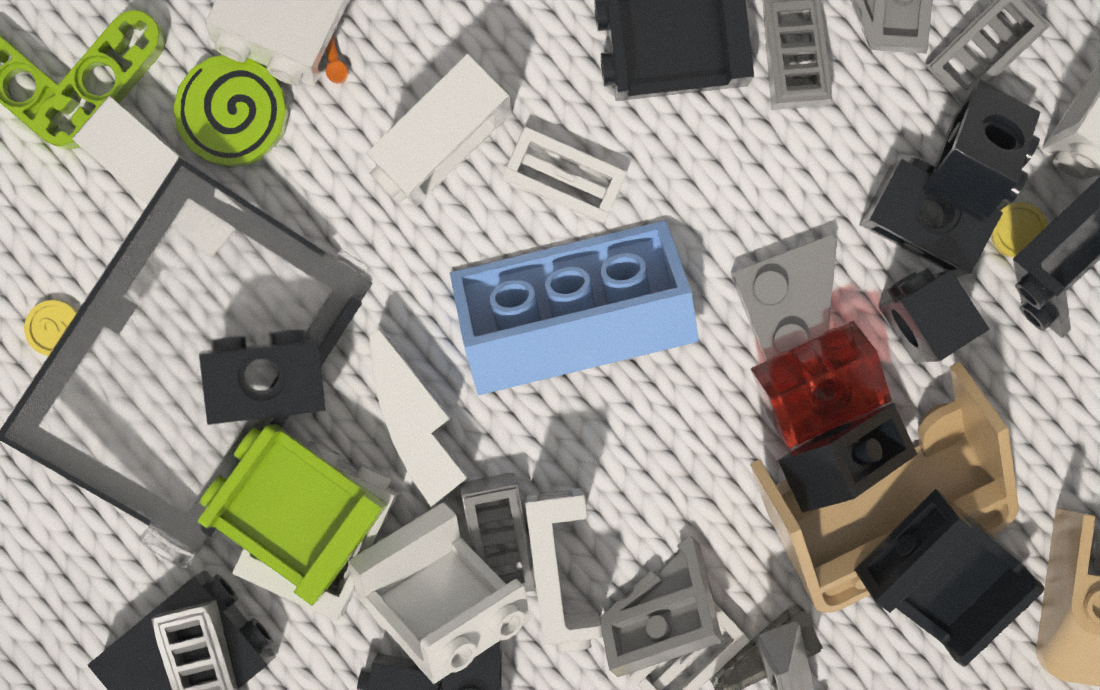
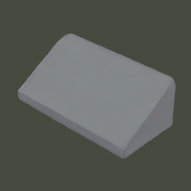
M791 622L758 635L759 639L757 642L770 690H815L798 622Z

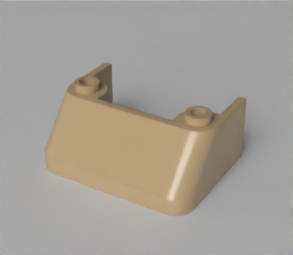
M961 362L950 366L955 400L948 404L943 403L931 408L923 417L917 433L919 446L914 447L918 455L853 500L802 513L788 485L787 479L775 485L761 459L750 464L770 520L807 595L817 611L822 613L835 612L870 596V593L854 569L935 489L939 490L992 535L1005 529L1016 518L1019 504L1008 427Z
M1056 508L1036 654L1042 668L1052 676L1066 682L1100 686V575L1088 574L1096 516Z

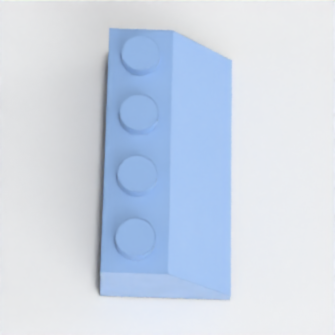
M666 220L450 272L463 345L478 395L699 342L692 291Z

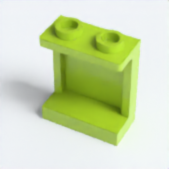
M277 424L266 425L262 432L254 427L236 449L234 456L241 461L228 479L219 475L202 496L199 504L206 509L197 522L207 529L210 527L216 528L294 584L296 589L293 593L313 606L322 598L388 504Z

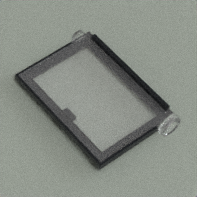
M178 157L0 428V441L147 524V527L139 537L140 542L168 562L182 568H188L207 538L211 537L216 530L214 527L207 529L197 522L206 509L199 504L206 490L219 475L228 479L241 461L234 456V453L245 436L254 427L261 432L266 425L277 424L282 428L290 416L207 425L199 353L211 350V339L246 336V344L251 346L269 344V333L304 329L305 339L316 338L318 341L320 364L322 366L360 308L362 299L373 284L363 277L369 266L342 249L339 250L335 258ZM258 359L251 362L245 370L247 383L256 390L270 389L279 378L277 366L266 359Z

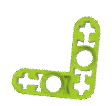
M130 10L121 13L110 23L59 84L0 35V62L3 63L0 67V103L46 142L60 149L72 150L79 148L80 146L72 140L73 136L110 95L120 104L160 57L165 46L163 29L151 16L142 11ZM148 26L144 32V36L149 40L147 46L141 49L134 45L123 56L125 60L132 64L127 71L119 62L106 55L111 48L122 55L131 42L125 35L131 27L141 31ZM109 66L115 75V84L112 90L101 96L92 95L86 84L87 76L95 67ZM18 73H31L36 82V90L33 96L27 101L14 102L8 92L10 80ZM74 91L81 98L96 106L91 113L81 106L71 117V122L76 128L70 135L63 131L58 132L56 135L54 134L58 129V124L53 120L58 112L69 115L80 104L70 98Z

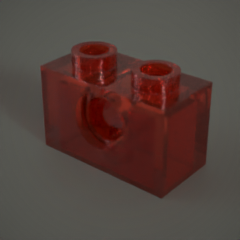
M854 320L838 328L830 329L817 338L789 351L779 353L771 359L750 368L767 416L788 449L892 401L877 350Z

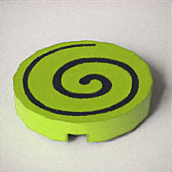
M224 55L210 57L189 71L178 86L173 107L177 131L187 147L207 162L228 168L253 165L264 158V155L269 153L273 147H276L284 136L288 119L285 92L275 77L264 66L254 60L247 58L246 62L242 63Z

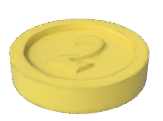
M1025 202L1012 203L999 210L1003 214L991 235V240L1001 254L1014 258L1048 226L1044 214L1034 205Z
M57 300L44 301L34 306L28 313L24 324L25 337L29 345L40 354L48 356L77 310L70 304Z

